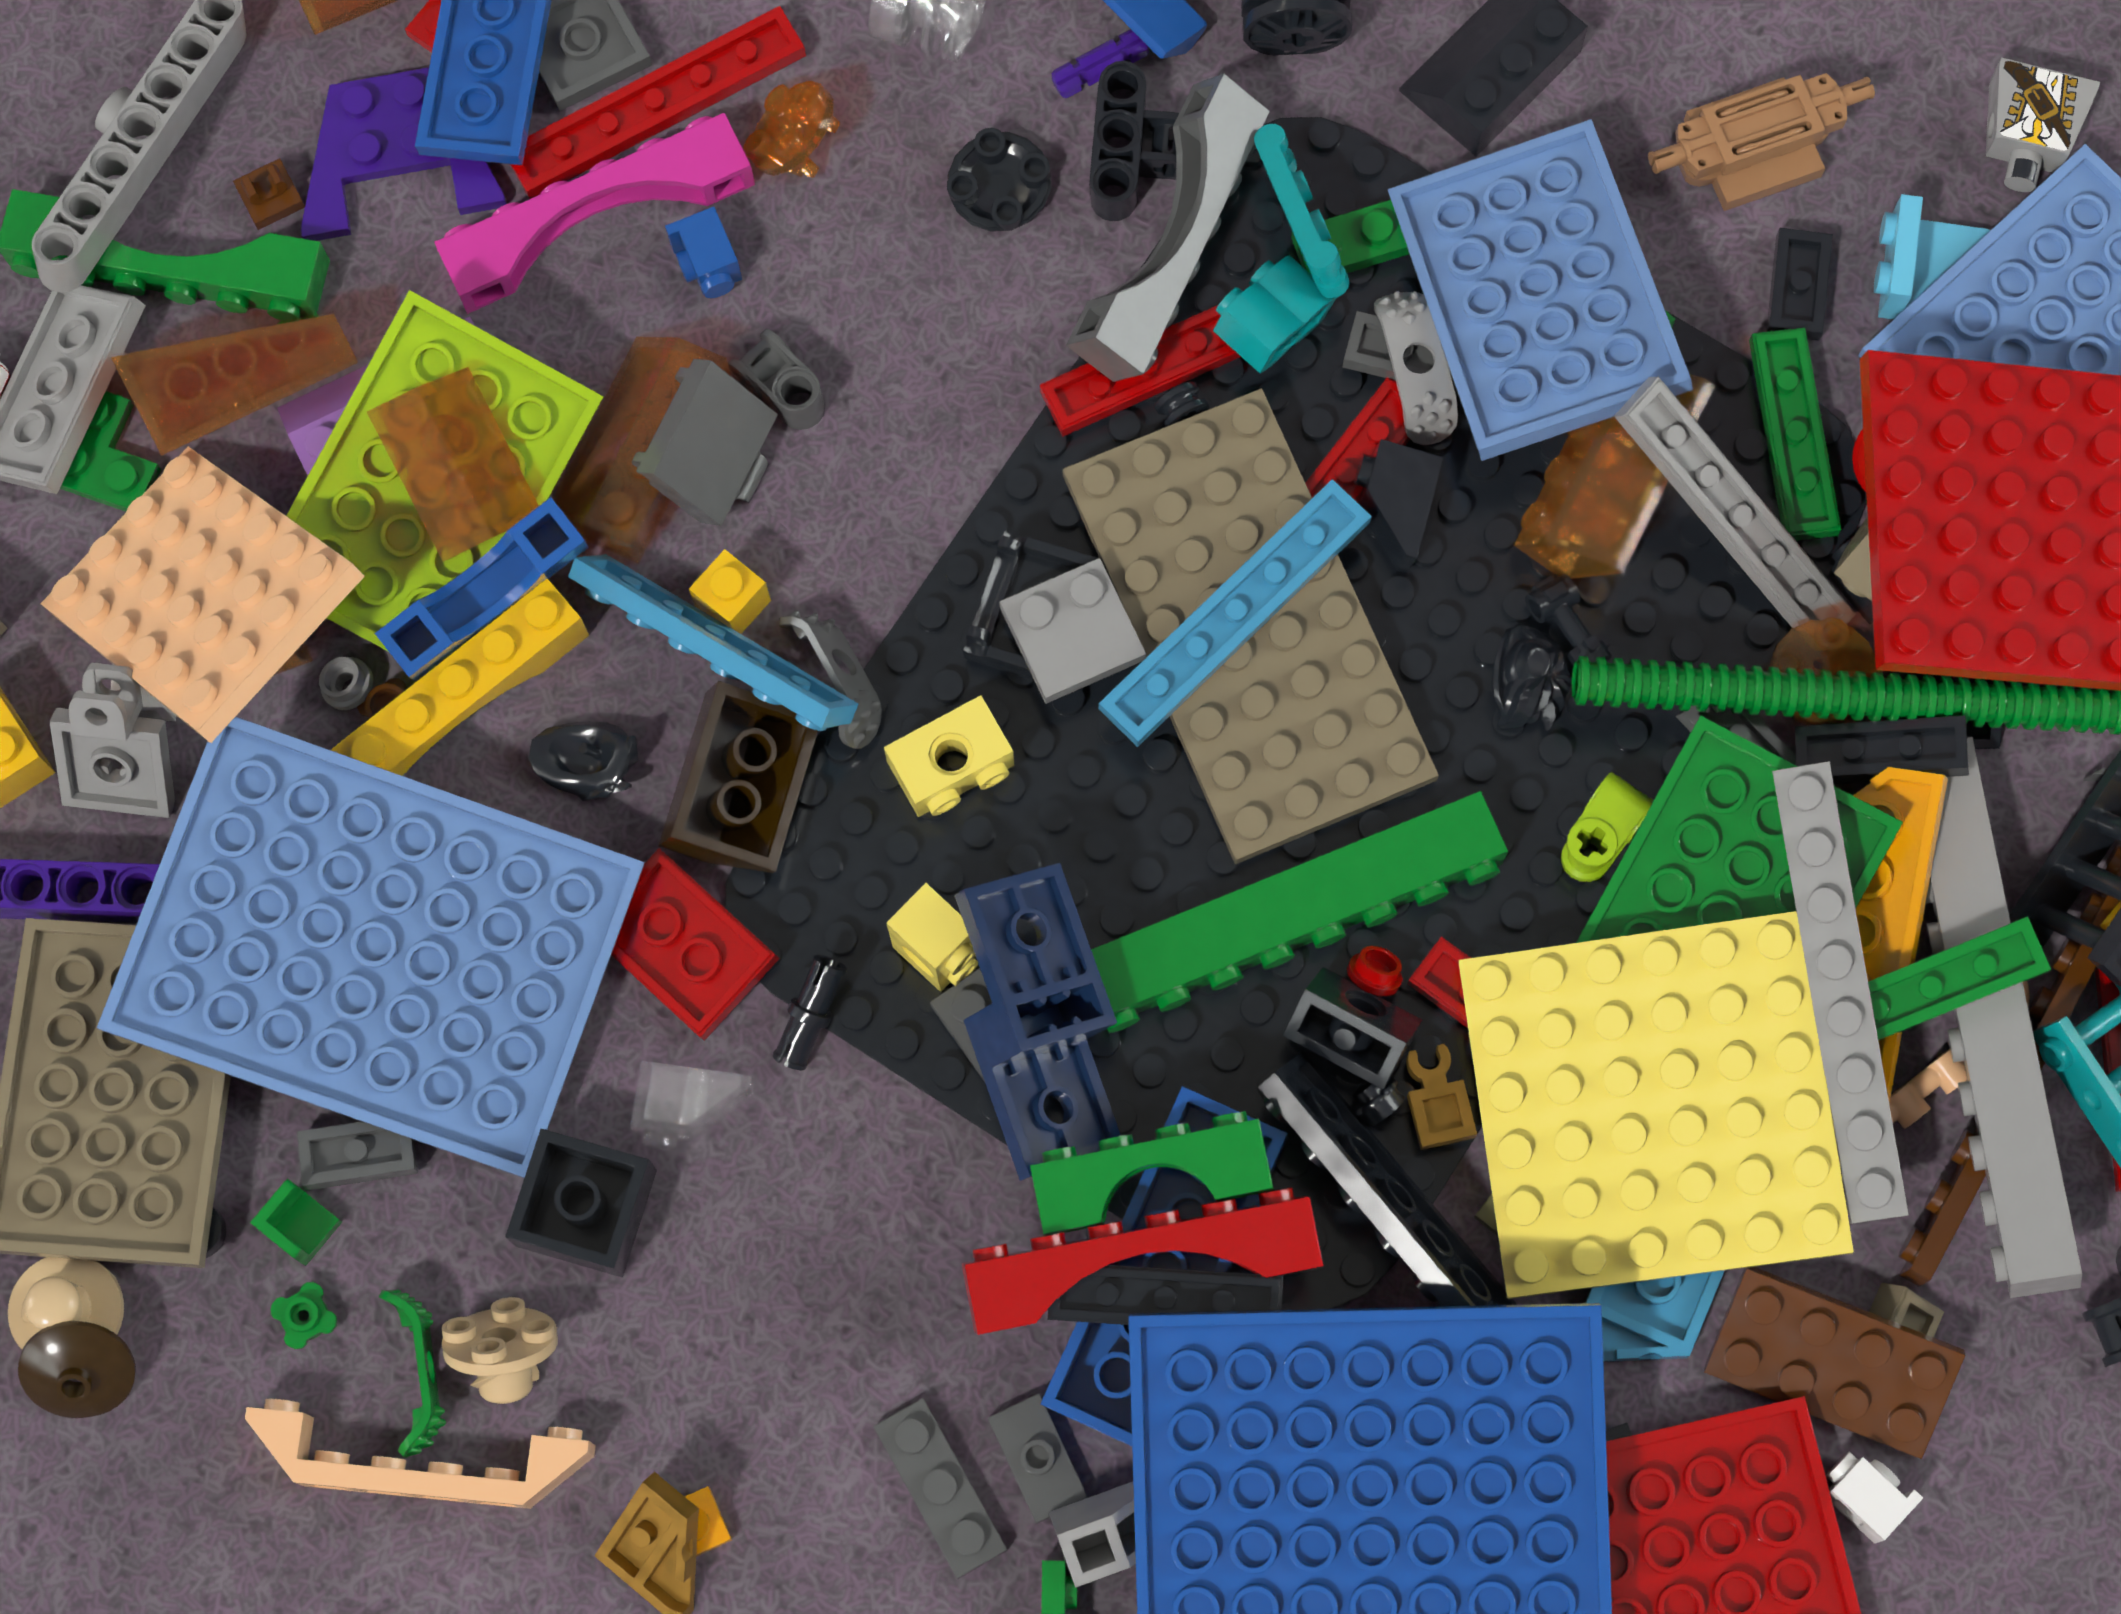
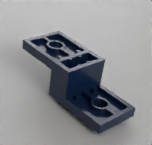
M1060 863L963 889L954 896L992 1004L963 1021L1019 1180L1022 1181L1032 1177L1030 1165L1043 1163L1041 1154L1043 1152L1075 1146L1077 1156L1100 1151L1098 1141L1121 1136L1087 1042L1088 1038L1117 1024V1020ZM1018 919L1026 920L1034 927L1037 934L1035 946L1027 945L1020 940L1016 931ZM1046 1096L1056 1098L1062 1105L1064 1117L1061 1124L1052 1122L1046 1116L1043 1107Z

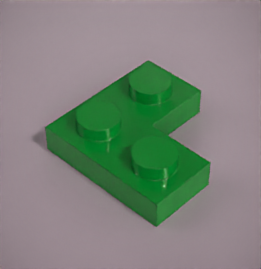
M105 391L60 489L126 512L129 505L136 498L142 496L157 480L161 472V468L157 463L114 449L134 406L130 399Z

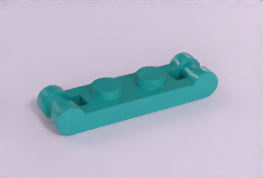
M1277 124L1264 125L1255 133L1254 142L1269 180L1318 291L1326 298L1339 297L1348 289L1349 278L1345 268L1341 265V258L1337 247L1327 241L1331 239V236L1320 210L1316 209L1309 213L1305 203L1314 198L1302 170L1296 172L1297 162L1293 152L1288 148L1289 143L1284 129Z

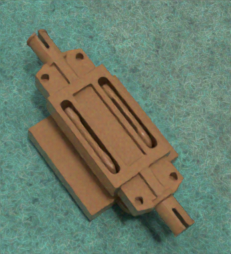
M1827 73L1803 81L1801 75L1787 80L1784 77L1686 111L1684 123L1678 124L1675 133L1676 144L1656 151H1650L1648 153L1650 166L1653 165L1652 171L1655 174L1679 166L1685 182L1698 187L1712 184L1724 211L1821 178L1825 171V166L1816 147L1825 140L1829 133L1844 128L1847 121V106L1874 98L1873 84L1870 85L1871 80L1866 76L1863 79L1839 87Z

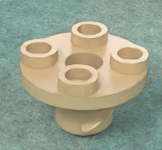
M53 1257L41 1259L29 1267L19 1278L13 1288L8 1304L9 1327L14 1340L22 1350L28 1340L43 1328L67 1321L94 1323L109 1329L117 1335L124 1316L123 1294L115 1275L103 1264L95 1260Z
M515 1297L496 1300L492 1303L489 1310L467 1317L452 1318L442 1325V1349L445 1362L459 1372L476 1375L477 1379L471 1383V1386L479 1388L482 1398L497 1404L512 1403L527 1396L533 1388V1381L539 1380L537 1364L547 1359L555 1351L558 1344L557 1327L554 1320L543 1312L525 1308L524 1300Z

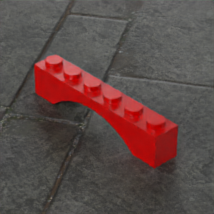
M1289 1187L1258 1193L1259 1205L1237 1209L1235 1198L1202 1204L1203 1216L1180 1220L1179 1210L1144 1216L1146 1227L1123 1231L1122 1221L1087 1227L1089 1235L1087 1239L1066 1242L1064 1232L1030 1238L1031 1250L1009 1254L1007 1243L972 1250L974 1261L961 1263L974 1332L980 1335L1035 1324L1056 1299L1082 1278L1110 1263L1145 1253L1166 1251L1204 1253L1233 1262L1254 1274H1260L1261 1277L1266 1278L1322 1267L1323 1261L1310 1197L1300 1196L1294 1198L1293 1189Z

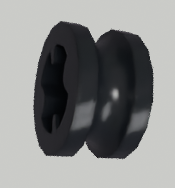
M1187 382L1164 394L1157 401L1155 410L1159 415L1167 416L1165 421L1166 427L1209 410L1210 405L1207 400L1197 397L1200 390L1197 383Z

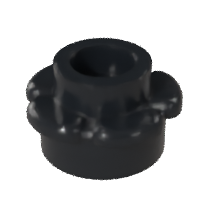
M1391 1078L1384 1089L1368 1081L1362 1084L1353 1094L1357 1101V1105L1352 1110L1355 1117L1361 1115L1369 1126L1376 1125L1387 1118L1405 1099L1396 1087L1398 1081Z

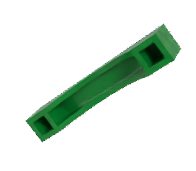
M12 189L0 231V253L14 272L30 278H39L32 251V239L60 197ZM268 233L245 245L222 252L194 256L153 254L127 247L112 240L81 286L91 287L95 280L112 283L115 289L129 295L142 296L147 289L164 292L168 299L181 304L192 305L199 298L216 301L218 307L233 313H246L248 307L267 310L268 315L281 321L297 322L300 316L316 319L330 259L319 241ZM59 255L51 260H63L68 256Z

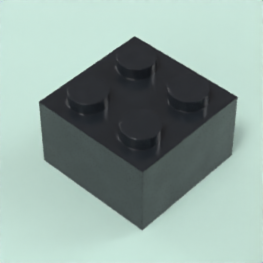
M541 1128L505 1238L515 1247L623 1278L657 1169L647 1158Z

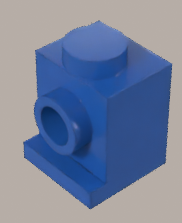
M714 206L665 226L673 253L676 254L686 282L689 283L697 279L700 289L706 298L723 296L734 288L735 282L742 280L738 260Z

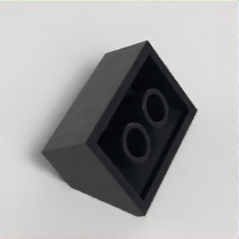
M1488 0L1399 88V92L1477 157L1581 53L1588 25L1558 0Z

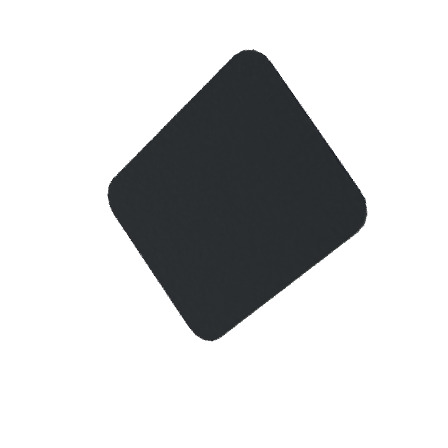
M1323 117L1279 118L1264 124H1277L1284 129L1289 143L1288 148L1293 152L1297 162L1296 172L1302 170L1314 198L1305 203L1309 213L1319 209L1324 220L1390 200L1388 189L1433 174L1363 132ZM1257 148L1247 157L1240 172L1242 181L1223 207L1219 216L1221 217V225L1215 235L1207 241L1199 258V271L1193 280L1186 285L1177 303L1179 305L1178 315L1170 326L1219 305L1224 297L1235 287L1244 291L1250 286L1249 281L1255 272L1268 260L1276 264L1290 255L1300 264L1291 239L1292 229L1269 180ZM1154 249L1152 250L1146 261L1143 263V265L1148 261ZM1410 254L1347 273L1349 287L1344 294L1336 298L1323 321L1264 372L1259 373L1245 359L1240 357L1184 383H1197L1200 388L1197 397L1199 399H1206L1210 405L1209 409L1262 388L1306 483L1386 379L1343 368V361L1357 311L1376 315L1374 310L1375 301L1383 296L1393 294L1395 291L1400 293L1416 291L1423 294ZM1669 313L1675 318L1672 330L1691 377L1693 390L1676 395L1675 397L1780 521L1753 361ZM1079 356L1070 371L1088 362ZM1173 388L1063 437L1047 405H1045L863 669L881 703V723L876 736L865 747L855 749L843 744L839 737V726L829 727L824 731H820L814 742L776 872L769 873L732 867L726 881L725 909L780 958L759 981L772 995L788 1005L792 998L798 997L812 965L814 955H824L835 959L836 962L833 965L835 968L837 963L844 964L847 967V972L841 980L829 1009L832 1013V1019L829 1026L825 1029L1007 1145L986 1083L930 1004L932 1000L954 985L950 982L940 992L892 946L886 923L925 883L933 888L961 915L954 895L963 889L1060 863L1092 950L1481 791L1508 849L1503 864L1498 866L1500 872L1496 876L1476 885H1469L1467 879L1448 886L1449 893L1433 903L1418 906L1416 900L1395 908L1398 914L1382 924L1367 927L1363 921L1344 929L1346 936L1333 944L1322 948H1315L1313 942L1293 950L1294 958L1284 964L1271 969H1264L1262 963L1241 971L1243 978L1228 987L1212 990L1209 984L1190 992L1191 1000L1177 1008L1161 1012L1159 1006H1155L1138 1013L1140 1020L1128 1028L1109 1033L1105 1029L1087 1039L1121 1136L1132 1135L1134 1144L1157 1140L1155 1130L1164 1127L1182 1086L1236 1111H1246V1115L1259 1119L1261 1122L1288 1134V1140L1271 1176L1274 1190L1292 1187L1294 1198L1300 1196L1310 1197L1323 1266L1278 1275L1283 1276L1281 1310L1333 1309L1367 1294L1392 1268L1399 1257L1392 1256L1381 1245L1376 1236L1377 1228L1364 1212L1358 1213L1354 1211L1344 1201L1338 1190L1340 1184L1327 1168L1316 1166L1307 1157L1301 1146V1137L1290 1124L1281 1123L1270 1113L1264 1103L1265 1095L1258 1087L1277 1070L1304 1051L1353 1109L1357 1105L1353 1094L1366 1080L1283 1036L1305 989L1323 967L1352 982L1347 973V966L1352 956L1360 953L1366 946L1385 948L1395 954L1401 961L1402 970L1400 973L1402 975V983L1398 991L1393 995L1380 997L1422 1019L1399 1068L1392 1076V1078L1398 1081L1396 1087L1405 1099L1392 1114L1376 1125L1369 1126L1361 1115L1359 1117L1431 1203L1434 1204L1475 1138L1420 1150L1407 1094L1410 1091L1422 1089L1421 1083L1414 1080L1407 1070L1406 1060L1409 1051L1416 1050L1419 1064L1423 1068L1431 1070L1439 1065L1436 1056L1437 1045L1445 1044L1451 1056V1064L1446 1074L1447 1083L1464 1080L1477 1134L1482 1127L1468 1028L1407 984L1408 980L1441 936L1471 958L1576 943L1630 844L1625 846L1608 871L1600 879L1592 882H1580L1571 878L1565 872L1561 863V852L1571 828L1582 815L1597 788L1611 771L1654 800L1691 733L1676 717L1681 712L1678 705H1674L1672 710H1663L1661 704H1657L1654 709H1646L1644 703H1639L1637 708H1628L1626 702H1622L1620 707H1611L1609 701H1604L1603 706H1594L1592 700H1587L1584 706L1576 705L1572 697V684L1569 688V693L1565 697V706L1556 715L1554 725L1549 730H1544V722L1542 720L1535 723H1527L1516 728H1500L1497 723L1501 715L1494 697L1493 673L1499 643L1506 629L1516 625H1524L1548 634L1560 645L1572 679L1573 665L1567 658V655L1574 648L1553 618L1544 623H1539L1533 618L1527 608L1525 596L1532 592L1531 589L1534 584L1550 575L1554 578L1562 574L1569 576L1580 594V602L1572 606V608L1591 635L1597 636L1603 633L1610 643L1608 650L1612 654V658L1607 663H1612L1614 658H1622L1624 664H1629L1631 659H1640L1642 665H1646L1648 660H1657L1659 666H1663L1665 661H1674L1676 667H1681L1683 662H1692L1694 668H1698L1700 663H1709L1711 669H1715L1717 664H1726L1728 670H1732L1734 665L1737 664L1744 665L1746 671H1749L1752 665L1761 666L1763 671L1767 672L1769 666L1774 665L1794 633V629L1615 417L1481 461L1460 398L1456 396L1458 420L1457 426L1451 435L1441 442L1421 445L1414 443L1410 439L1405 445L1406 447L1443 457L1418 557L1409 571L1404 573L1395 569L1369 524L1338 553L1439 777L1435 782L1235 864L1170 717L1137 747L1098 709L1099 702L1140 663L1045 704L1034 680L964 659L963 649L966 643V636L969 627L972 626L997 554L998 543L1004 531L1014 536L1034 538L1099 558L1065 482L1063 469L1165 428L1167 416L1159 415L1155 410V404ZM1819 402L1841 531L1838 536L1796 542L1828 579L1829 573L1836 563L1832 555L1843 544L1854 537L1867 502L1866 491L1861 487L1854 473L1852 455L1855 442L1846 425ZM981 695L1013 750L1015 766L1008 769L1009 775L1000 783L984 790L980 789L978 785L959 795L961 801L950 810L933 816L929 811L918 817L887 763L884 747ZM949 751L939 758L937 764L943 770L956 771L966 764L967 757L960 752ZM1589 844L1585 849H1581L1580 853L1589 857L1594 851L1597 852L1598 848ZM1018 919L1016 931L1020 940L1027 945L1035 946L1037 934L1034 927L1028 921ZM1046 1096L1043 1104L1046 1116L1052 1122L1061 1124L1064 1117L1062 1105L1056 1098ZM1144 1171L1129 1178L1117 1190L1111 1200L1108 1211L1123 1220ZM1235 1263L1232 1264L1229 1271L1230 1273L1254 1274Z

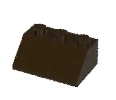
M721 681L715 683L705 693L658 846L710 864L769 873L776 872L818 730L800 724L795 719L796 713L783 705L764 702L751 691Z

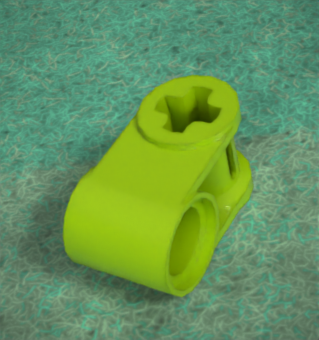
M1611 771L1597 788L1582 815L1573 825L1567 836V841L1561 852V863L1565 872L1571 878L1580 882H1592L1600 879L1608 871L1625 846L1631 843L1654 800ZM1589 844L1598 848V851H1594L1589 857L1580 853V850L1585 849Z

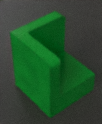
M287 1179L250 1223L291 1257L306 1266L341 1225L342 1221L299 1186Z

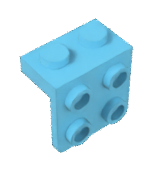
M1901 194L1893 212L1884 213L1880 228L1879 243L1885 244L1886 248L1884 261H1879L1874 279V293L1880 294L1878 317L1894 320L1991 230L1920 220L1923 197Z

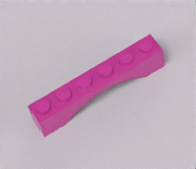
M725 113L713 118L705 116L692 121L684 131L666 139L654 138L645 142L637 149V152L624 158L604 160L593 166L588 174L570 182L558 181L550 184L541 192V195L521 204L513 202L503 205L491 217L474 225L462 224L449 230L444 238L434 243L467 314L515 293L528 269L546 247L569 228L596 213L623 204L649 200L685 201L709 206L754 186L755 182L751 165Z

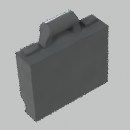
M693 359L689 368H679L675 380L680 383V386L646 452H636L631 462L637 467L636 472L642 474L650 481V485L697 521L722 526L735 499L750 502L768 466V461L760 453V449L778 414L713 361Z

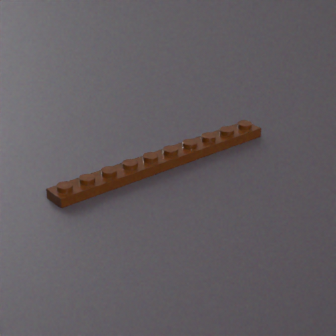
M2117 845L2109 855L2103 869L2121 876V846ZM2093 891L2086 899L2077 917L2102 928L2100 924L2117 906L2120 900L2104 893L2099 895ZM2069 938L2064 942L2051 966L2059 971L2051 989L2042 986L2028 1008L2029 1016L2034 1019L2031 1025L2032 1031L2065 1016L2069 1019L2096 968L2087 958L2093 950L2092 948L2074 942ZM2035 1041L2040 1070H2042L2045 1062L2041 1057L2040 1047ZM1977 1129L1975 1133L1966 1130L1958 1140L1950 1156L1952 1161L1958 1163L1949 1182L1939 1179L1924 1206L1925 1209L1932 1212L1923 1231L1916 1227L1913 1228L1899 1252L1898 1257L1906 1261L1899 1276L1919 1287L1931 1281L1986 1176L1985 1170L1974 1171L1968 1137L1977 1136Z

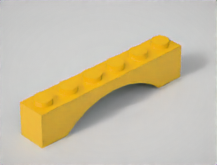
M547 578L333 747L331 751L403 776L434 744L478 709L511 688L543 673L586 639L589 634L581 617Z

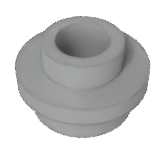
M338 657L329 661L319 676L322 697L330 706L338 710L356 708L366 700L368 693L372 690L373 674L371 669L363 661L354 657ZM352 679L350 685L342 690L344 683Z

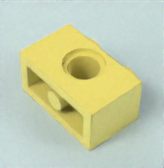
M981 695L884 747L887 763L918 817L929 811L933 816L950 810L961 801L959 795L978 785L980 789L984 790L1000 783L1009 775L1008 769L1015 766L1013 750ZM949 751H957L967 757L966 764L956 771L943 770L938 766L937 762L943 754Z
M927 883L886 923L893 948L940 992L950 982L957 986L961 980L972 974L978 965L962 916Z

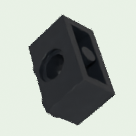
M1323 967L1305 989L1283 1036L1384 1089L1399 1068L1422 1019L1377 995L1362 990L1353 982Z

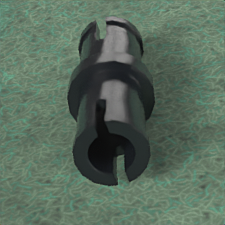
M824 955L813 956L812 965L799 996L792 998L788 1005L787 1012L790 1014V1018L777 1049L773 1052L772 1056L775 1061L780 1063L786 1057L784 1066L799 1071L807 1068L808 1059L821 1028L828 1027L832 1019V1013L829 1009L841 980L847 972V967L844 964L837 963L835 968L833 967L836 962L835 959Z

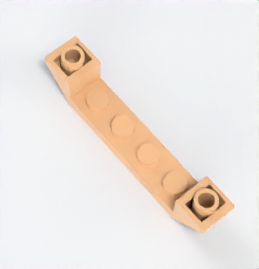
M265 1399L264 1409L247 1407L245 1414L246 1421L290 1479L299 1485L531 1509L589 1462L595 1455L596 1447L590 1441L582 1440L583 1431L578 1429L548 1427L547 1437L531 1435L526 1481L524 1482L519 1481L520 1471L504 1468L486 1467L484 1477L462 1475L463 1465L429 1462L428 1471L423 1472L405 1470V1459L372 1456L371 1466L349 1464L350 1454L321 1450L315 1451L314 1461L308 1460L314 1417L299 1412V1402Z

